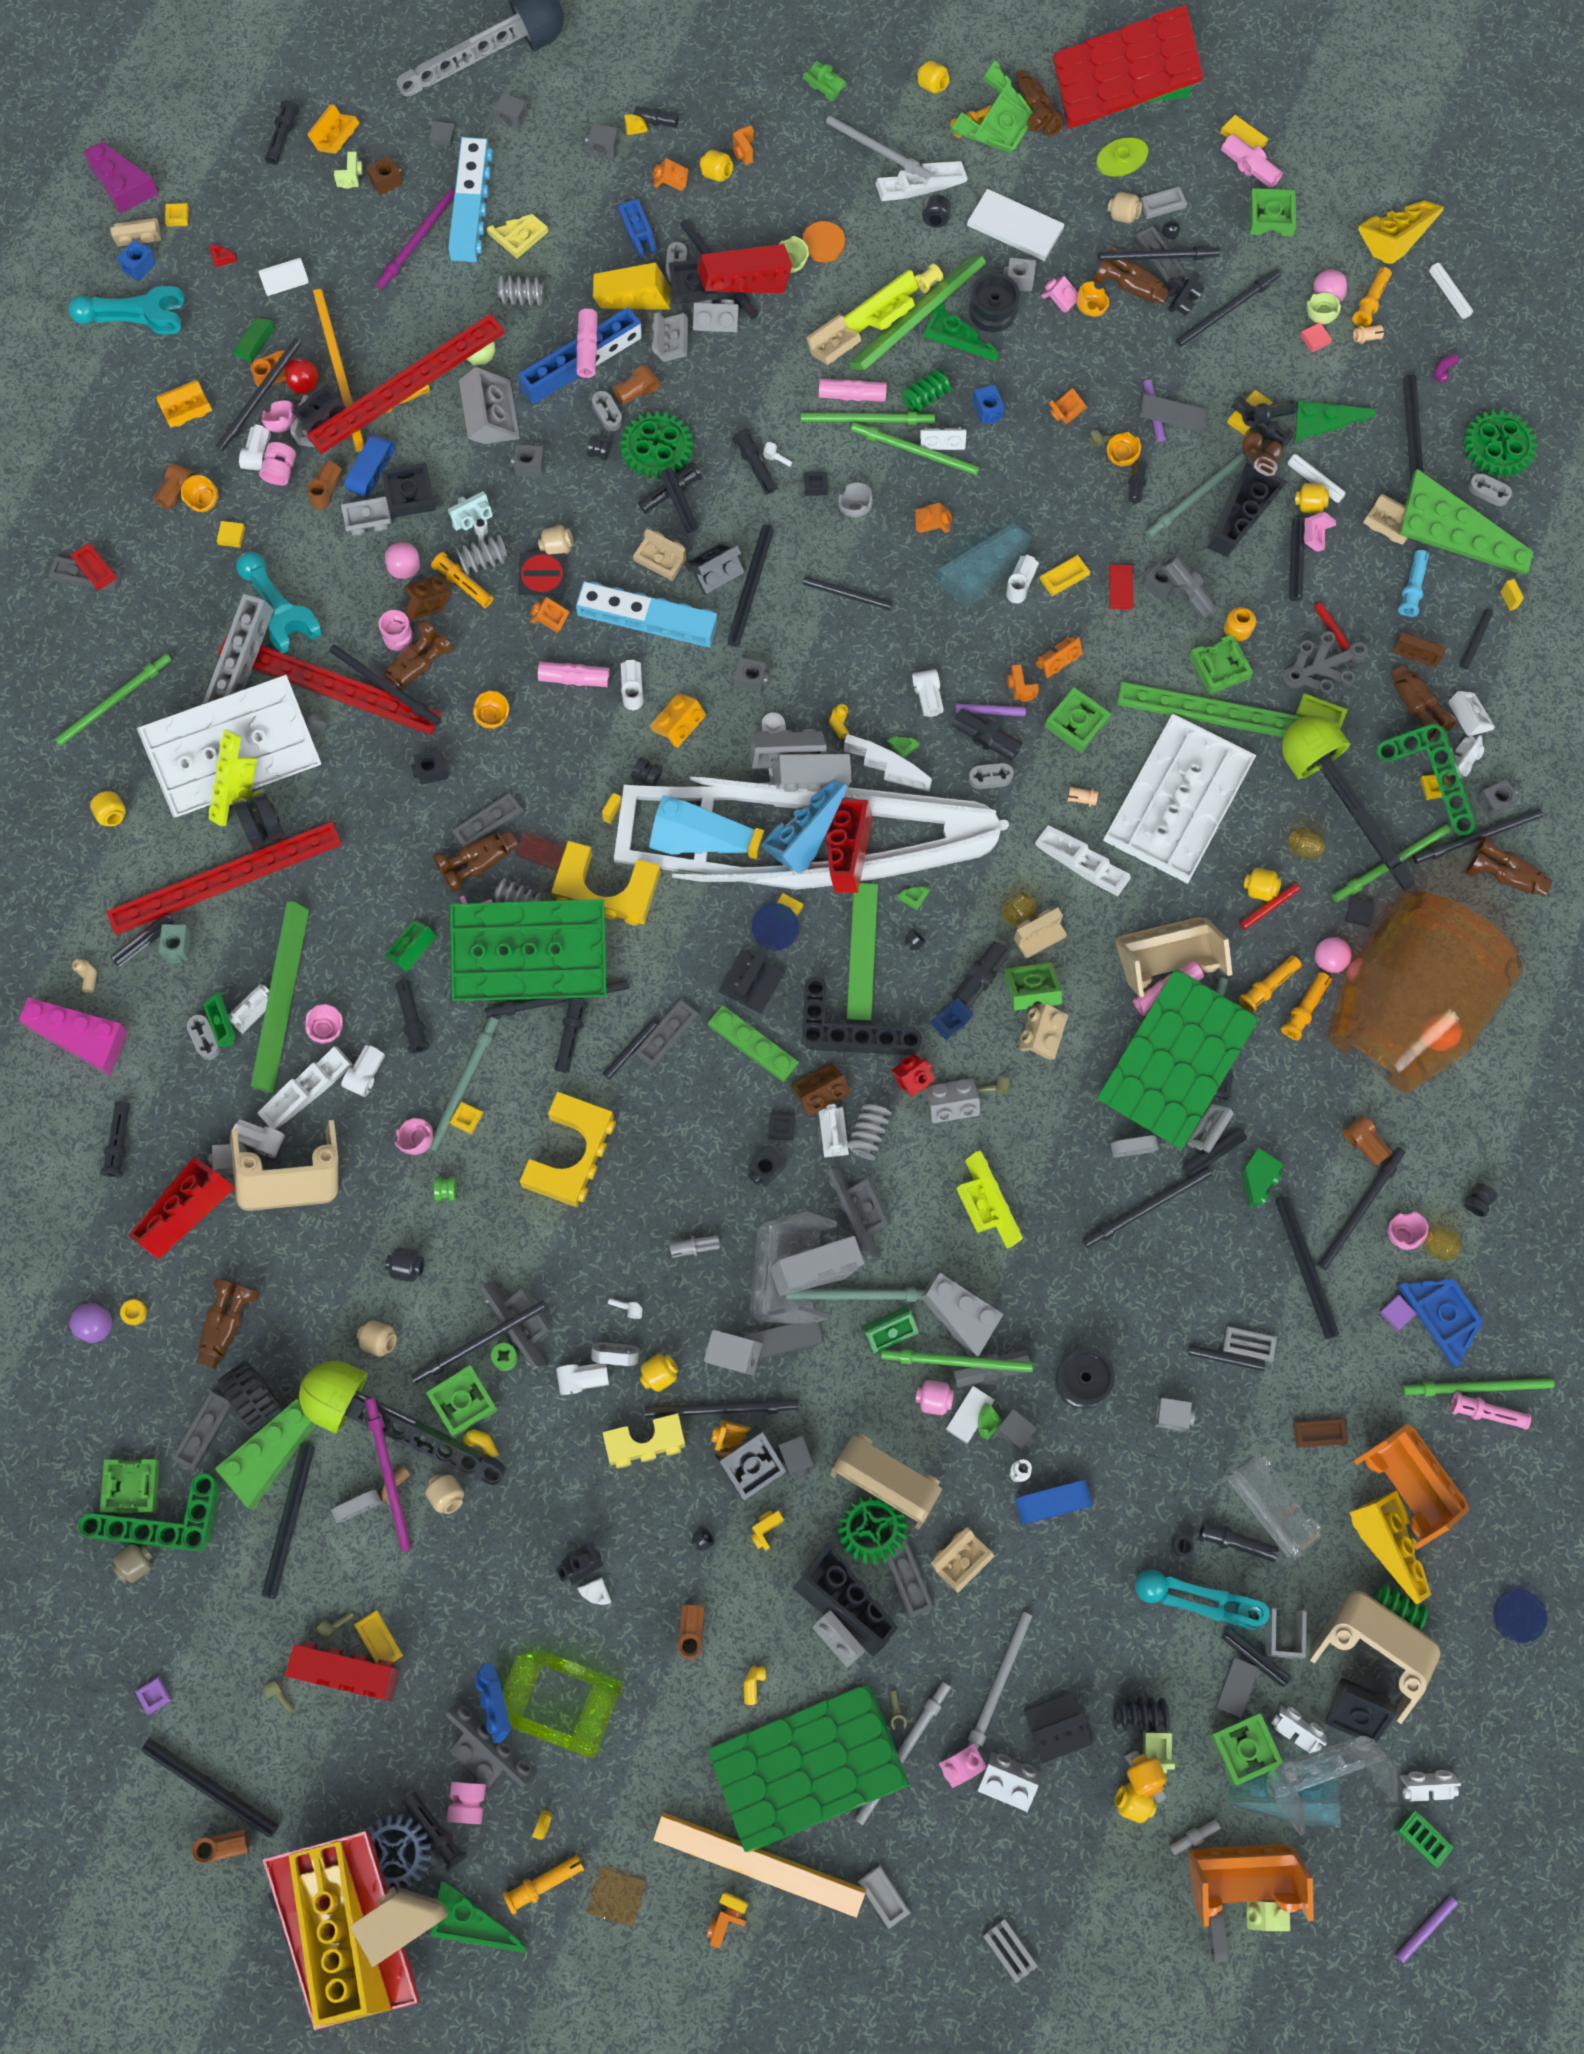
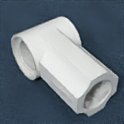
M255 425L250 428L246 448H242L240 452V468L260 471L271 436L270 430L261 425Z
M1029 555L1020 556L1016 568L1008 580L1006 596L1012 603H1021L1026 598L1027 590L1039 566V562L1034 557Z
M626 660L624 663H621L623 704L629 710H637L643 705L644 701L641 663L635 660ZM630 694L637 695L635 697H629Z
M932 669L913 673V684L917 687L914 689L916 694H919L923 715L932 717L943 713L937 670Z
M365 1045L354 1067L347 1070L342 1080V1087L366 1097L369 1093L368 1088L371 1089L373 1086L374 1075L381 1065L385 1054L377 1048Z
M240 1119L233 1127V1129L237 1128L238 1143L254 1148L256 1152L266 1156V1154H269L268 1157L275 1159L285 1138L283 1133L273 1128H261Z
M606 1364L566 1365L556 1369L560 1395L571 1394L570 1391H573L574 1394L583 1391L582 1389L609 1385Z

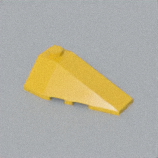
M1424 200L1406 206L1402 212L1390 211L1387 212L1386 217H1372L1359 225L1358 230L1373 257L1382 260L1384 263L1393 264L1409 251L1442 213L1444 207Z
M1397 1490L1351 1511L1352 1524L1362 1540L1411 1599L1418 1604L1431 1595L1422 1563L1416 1560L1414 1554L1415 1547L1413 1546L1416 1541L1415 1538L1410 1539L1406 1526L1410 1524L1409 1516Z

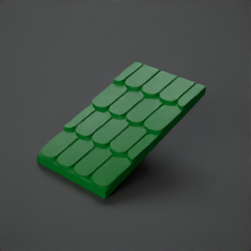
M604 899L449 905L451 1001L606 997Z
M1175 967L1097 1099L1182 1150L1260 1017Z
M870 1685L858 1687L833 1699L823 1701L782 1720H777L708 1749L745 1853H750L911 1786Z

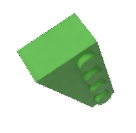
M296 1399L215 1469L245 1506L254 1511L259 1501L271 1488L275 1479L287 1466L291 1457L300 1448V1445L306 1440L316 1424L307 1418L301 1408L300 1401Z

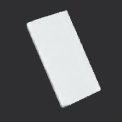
M301 258L258 271L267 296L309 282Z
M1457 691L1449 700V706L1467 736L1477 735L1495 728L1475 693Z

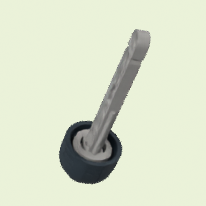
M508 0L513 16L418 65L415 70L411 69L403 73L396 82L398 89L404 96H412L422 91V87H429L523 37L533 52L552 43L559 36L563 28L564 12L560 1ZM506 31L503 39H497L498 33ZM482 41L488 42L484 49H478V45ZM444 61H450L447 68H440ZM425 71H431V75L428 78H421ZM406 81H412L411 87L407 89L402 88Z

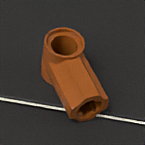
M641 365L633 372L630 378L614 386L613 392L618 401L625 405L642 394L650 395L652 394L651 391H657L661 383L648 365Z
M324 462L315 480H312L307 486L310 502L316 509L328 507L331 501L330 496L343 474L342 468L334 462Z
M172 463L166 471L164 483L153 497L155 502L161 507L172 510L181 497V487L184 481L190 476L196 475L195 472Z
M1360 1116L1343 1130L1344 1137L1347 1140L1350 1139L1349 1143L1353 1147H1358L1374 1167L1393 1153L1376 1134L1374 1124L1366 1116Z
M682 1605L678 1650L686 1660H695L702 1653L705 1608L703 1606ZM688 1640H693L697 1643L696 1651L691 1654L683 1651V1645Z
M246 1829L201 1838L192 1847V1856L199 1863H212L249 1853ZM208 1842L213 1850L211 1856L204 1859L200 1855V1848L204 1843Z

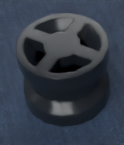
M593 434L589 441L587 455L592 458L597 456L601 460L606 461L611 450V439H601L598 435Z

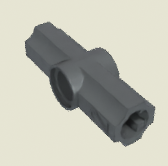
M1177 553L1165 558L1161 563V569L1175 585L1173 589L1175 594L1180 599L1187 601L1200 618H1205L1212 614L1216 609V603L1204 589L1202 577L1195 571L1190 570Z
M1026 1350L1005 1355L992 1354L980 1357L1030 1362ZM964 1366L951 1367L956 1389L979 1383L984 1385L992 1384L993 1380L996 1383L1005 1380L1007 1377L1029 1373Z

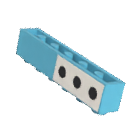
M461 137L449 239L451 261L477 262L478 254H482V240H480V235H484L482 217H486L487 212L484 198H488L489 194L486 180H490L491 169L488 166V162H492L493 150L489 148L488 139Z
M584 581L576 604L578 616L709 648L711 647L718 624L717 613L709 609H696L685 603L676 604L664 598L655 599L647 597L643 593L634 594L618 587H605L598 582L589 583Z

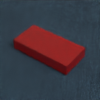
M90 542L70 555L97 591L117 579L116 575Z
M1109 565V609H1133L1132 565Z

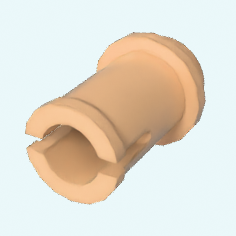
M1382 325L1358 326L1353 331L1354 341L1363 344L1365 341L1382 339L1384 333L1375 334L1377 331H1383Z
M1070 786L1068 802L1089 804L1088 807H1091V805H1096L1098 791H1094V788L1086 790Z

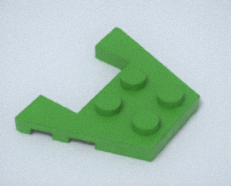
M994 60L982 78L1000 92L981 124L978 125L961 112L949 131L1012 153L1027 131V120L1033 111L1020 93L1017 94L1011 86L1008 76H1004L999 69L1000 65Z

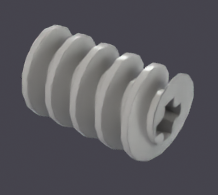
M500 275L498 280V300L502 299L503 304L507 305L510 298L512 305H516L519 299L522 306L525 305L527 299L530 306H533L537 300L538 306H543L544 280L540 284L538 277H535L534 282L531 283L529 277L526 276L525 282L522 283L520 276H518L516 282H513L512 277L509 276L507 282H504L503 276Z
M497 535V542L492 537L488 538V545L483 540H480L479 548L475 543H471L470 551L465 545L462 546V553L456 548L461 566L466 575H470L471 567L477 573L479 565L484 570H487V562L496 567L497 559L503 565L507 556L501 535Z
M503 878L493 897V903L541 901V893H538L533 898L532 889H529L524 894L523 885L518 890H515L516 882H512L508 887L506 886V878Z
M867 1104L861 1107L863 1114L858 1115L857 1120L859 1123L855 1124V1132L851 1134L852 1141H849L847 1146L858 1156L868 1160H875L876 1157L870 1152L879 1150L874 1145V1142H882L877 1133H885L886 1130L880 1125H888L889 1121L884 1118V1115L891 1116L892 1113L881 1106Z

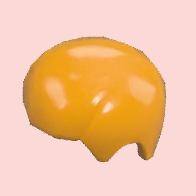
M1090 281L1083 283L1077 293L1076 304L1083 314L1090 317H1098L1103 315L1108 309L1109 298L1105 294L1104 288L1097 289L1094 286V282Z
M1129 432L1113 436L1106 448L1108 459L1120 467L1132 465L1138 460L1141 453L1139 437H1135Z
M192 475L184 481L181 487V498L194 511L204 513L215 507L219 498L218 489L205 476Z
M489 690L480 694L473 707L476 723L488 729H495L503 725L510 709L508 701L504 695L497 691Z

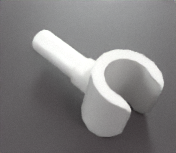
M767 442L763 452L764 458L779 460L790 467L792 461L776 453L777 446L774 443Z
M477 520L474 521L475 533L478 535V548L480 540L484 541L485 535L488 533L486 520H484L485 524L482 527L477 526Z
M612 1298L609 1299L608 1304L627 1309L628 1318L641 1319L642 1307L638 1303H624Z

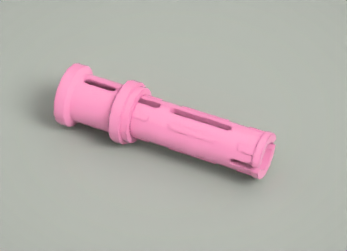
M1455 1392L1451 1399L1450 1413L1452 1414L1461 1413L1469 1415L1475 1420L1482 1417L1525 1430L1529 1428L1531 1423V1414L1488 1404L1480 1397L1474 1399L1462 1396L1460 1392Z

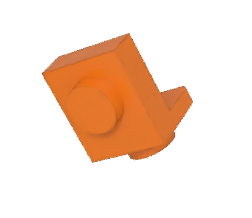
M751 125L740 128L733 133L734 154L745 165L753 162V148L749 144L754 141V129Z
M666 158L660 165H656L652 174L654 177L653 186L658 188L662 183H665L682 191L686 187L688 169Z
M1073 388L1057 402L1053 400L1049 402L1053 408L1050 410V413L1057 421L1062 419L1065 424H1068L1087 408Z
M941 503L915 509L916 530L919 533L941 528L945 533L950 532L952 516L950 511Z
M1021 664L1012 665L1010 674L1007 675V686L1012 688L1014 700L1020 699L1023 702H1027L1037 698L1038 684L1025 685Z
M727 1907L726 1912L721 1910L717 1922L711 1921L706 1936L711 1938L710 1945L720 1949L729 1921L745 1926L746 1919L741 1918L743 1913Z

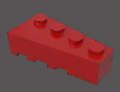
M193 1157L127 1236L159 1260L235 1187L216 1171Z

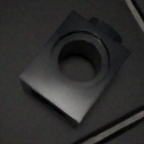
M441 749L413 755L415 764H411L414 778H419L421 785L449 779ZM428 765L434 766L431 770H424Z
M768 1145L748 1164V1171L750 1172L748 1176L756 1185L761 1183L766 1188L786 1168V1160ZM763 1163H768L772 1166V1170L763 1173L758 1167Z

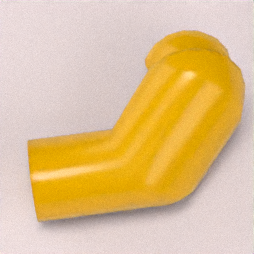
M844 704L837 705L832 710L829 719L830 726L840 740L844 739L847 734H850L844 726L846 714L848 713V708Z
M472 1429L463 1436V1443L469 1446H479L484 1454L493 1458L499 1455L489 1434Z
M754 1665L748 1671L743 1684L744 1704L746 1705L757 1704V1680L764 1681L766 1679V1668L764 1666L756 1667Z

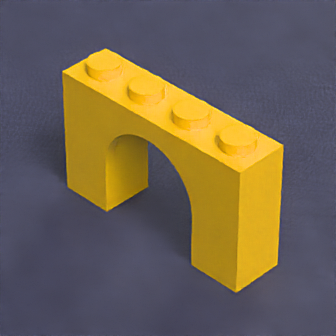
M568 841L551 891L553 901L604 899L605 918L613 920L617 917L624 919L630 925L637 926L638 923L645 925L661 874L660 865L637 859L630 882L624 891L611 897L598 896L592 893L585 885V877L592 858L591 847Z
M557 1092L548 1113L549 1119L580 1132L587 1144L585 1154L576 1165L566 1169L552 1168L529 1159L520 1179V1184L525 1189L577 1207L579 1201L584 1202L587 1196L588 1188H585L589 1179L593 1180L598 1166L595 1165L598 1156H603L607 1143H604L607 1134H612L616 1121L613 1120L612 1111Z

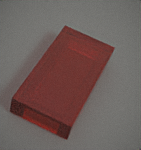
M524 833L515 851V855L558 872L566 848Z

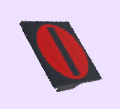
M519 553L518 595H564L565 553Z

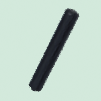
M1302 517L1292 520L1289 587L1291 601H1300L1303 598L1305 521Z

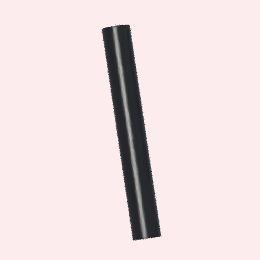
M1485 609L1460 663L1461 668L1466 670L1469 668L1494 612L1492 610Z
M650 1020L602 1073L603 1076L610 1080L657 1027L656 1023Z
M1192 1345L1189 1347L1188 1355L1259 1371H1264L1265 1361Z

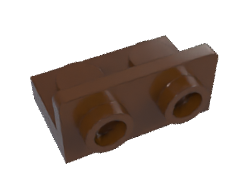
M439 576L407 584L404 590L412 599L408 603V609L405 614L410 621L443 611L452 589Z
M1400 632L1392 653L1436 668L1444 656L1446 648L1436 642H1429L1418 638L1414 634Z
M833 1063L790 1085L793 1094L802 1103L808 1116H812L826 1108L827 1105H831L850 1095L844 1075Z

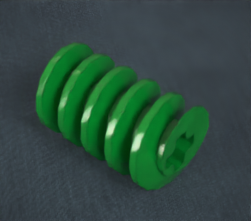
M937 368L932 370L929 375L926 374L922 379L915 381V384L912 383L908 388L902 389L901 397L905 406L910 411H914L915 408L918 412H921L923 410L922 405L926 408L929 407V400L935 403L937 397L940 399L944 397V392L946 394L951 393V387L945 373Z
M1387 1583L1377 1588L1372 1595L1373 1599L1421 1631L1428 1615L1427 1605L1422 1604L1419 1606V1603L1416 1604L1413 1600L1409 1601L1407 1594H1402L1399 1597V1590L1394 1588L1390 1591V1585Z

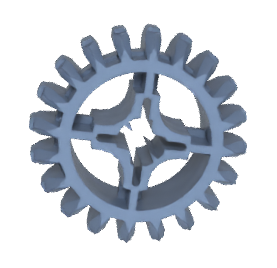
M392 1815L387 1816V1825H385L382 1819H378L376 1821L378 1830L373 1826H369L367 1829L372 1835L371 1838L374 1846L378 1842L383 1851V1857L379 1862L381 1873L391 1864H396L407 1872L400 1877H390L384 1874L387 1889H391L393 1883H395L397 1891L403 1888V1881L407 1888L413 1886L410 1877L420 1881L422 1877L417 1870L425 1872L428 1869L426 1865L422 1864V1860H431V1855L423 1854V1850L431 1848V1844H422V1840L428 1838L427 1833L420 1836L417 1834L422 1828L420 1824L416 1825L413 1829L411 1828L414 1821L413 1818H409L405 1825L403 1824V1815H398L396 1823H394ZM391 1829H397L405 1832L406 1835L397 1843H394L387 1839L383 1833ZM412 1840L416 1849L413 1865L406 1856V1849ZM390 1846L392 1848L401 1846L397 1853L400 1860L393 1858L387 1861L391 1855Z

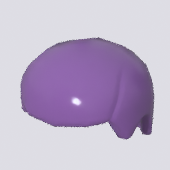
M90 1302L81 1304L74 1310L69 1321V1328L77 1338L88 1343H95L103 1340L110 1333L113 1322L108 1310Z

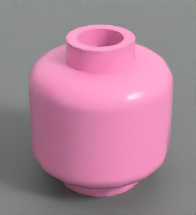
M926 1380L923 1388H917L916 1403H920L921 1411L924 1413L944 1415L947 1410L952 1408L954 1390H951L946 1382Z

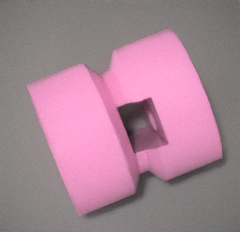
M279 442L269 443L264 455L265 460L262 461L259 471L260 477L270 484L286 485L291 474L290 468L293 467L296 457L294 449Z
M390 610L380 617L379 629L383 641L389 649L402 651L412 643L413 633L405 613L399 610Z
M451 1782L449 1798L453 1800V1803L448 1806L447 1822L482 1824L483 1808L480 1806V1802L484 1801L486 1784Z

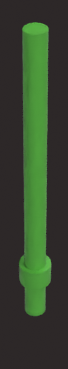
M908 411V414L801 413V422L908 423V425H917V423H935V414H917V411Z
M853 422L851 431L867 436L868 440L874 442L878 440L976 476L980 468L978 466L880 432L879 428L873 426L869 428Z
M166 653L153 664H147L142 668L143 671L54 740L62 746L146 680L159 674L158 671L170 663L172 659Z
M1446 824L1398 853L1397 855L1401 862L1450 833L1449 826ZM1382 863L1358 879L1353 878L1346 883L1345 887L1332 894L1334 901L1339 902L1350 894L1355 895L1362 890L1363 886L1389 871V869Z
M904 1348L902 1351L883 1349L881 1355L883 1360L901 1361V1364L911 1365L913 1362L1021 1372H1033L1034 1362L914 1352L913 1349Z
M1554 1379L1457 1383L1423 1381L1421 1384L1402 1385V1394H1422L1423 1397H1432L1435 1394L1455 1392L1554 1388Z

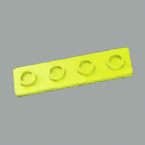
M907 270L844 316L846 326L857 333L869 325L883 330L890 327L892 322L899 317L906 315L915 306L913 299L908 296L918 289L913 272Z
M229 729L223 730L220 741V753L216 764L217 771L213 785L211 806L209 808V819L219 826H226L229 806L232 805L233 800L245 797L250 804L257 758L253 756H238L241 736Z
M980 1150L976 1151L965 1160L974 1181L961 1184L956 1189L977 1233L997 1227L1006 1248L1013 1247L1023 1239L1020 1229L1016 1225L998 1183L991 1173L987 1160Z

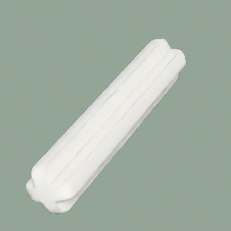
M1440 263L1432 265L1429 272L1461 318L1465 319L1471 316L1473 309Z
M1294 454L1289 459L1288 465L1309 482L1324 484L1325 488L1329 489V497L1335 502L1339 503L1344 498L1346 492L1299 455Z

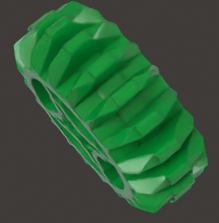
M869 1494V1501L865 1502L863 1496H860L859 1505H856L853 1501L850 1503L852 1511L844 1509L843 1513L847 1518L839 1520V1523L844 1527L838 1529V1533L844 1536L840 1539L842 1545H847L845 1551L847 1554L853 1553L855 1561L862 1557L863 1564L867 1565L870 1558H872L873 1564L877 1566L878 1558H882L883 1562L887 1563L888 1558L886 1555L891 1554L893 1558H896L897 1554L894 1549L903 1550L904 1546L900 1541L908 1539L907 1534L903 1532L907 1531L909 1526L903 1523L907 1519L905 1514H899V1510L886 1502L884 1503L879 1498L875 1501L874 1495ZM880 1511L890 1517L887 1519L885 1517L875 1518L871 1512ZM863 1515L864 1523L856 1528L857 1531L853 1532L857 1520ZM869 1520L872 1521L877 1529L876 1535L878 1539L871 1533ZM891 1527H894L890 1539L883 1544L884 1534L890 1531ZM857 1541H872L875 1543L876 1548L863 1547Z

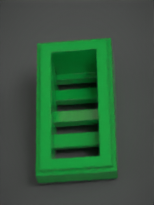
M1410 1810L1394 1829L1398 1835L1436 1869L1453 1850V1847L1415 1810ZM1417 1822L1419 1826L1411 1835L1408 1831ZM1423 1830L1427 1831L1422 1840L1418 1842L1416 1839ZM1433 1837L1435 1841L1426 1850L1424 1848L1425 1844ZM1441 1844L1444 1848L1434 1858L1431 1854Z

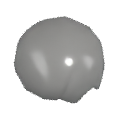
M860 482L846 485L844 493L839 495L840 511L846 516L860 518L869 513L873 506L871 488L867 484Z

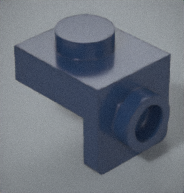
M956 998L948 1008L934 1017L930 1024L945 1040H948L970 1021L973 1013L959 998Z

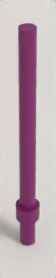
M449 189L393 262H389L384 268V273L376 282V286L379 289H383L389 280L395 278L399 273L400 266L455 196L453 190Z
M375 1397L365 1399L369 1416L367 1423L369 1431L373 1432L401 1552L412 1548L383 1433V1428L385 1427L383 1417L379 1416Z

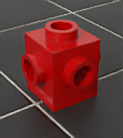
M915 1054L904 1058L899 1065L891 1070L900 1088L910 1096H914L919 1091L926 1089L935 1080L931 1073L933 1068L926 1058L921 1059Z

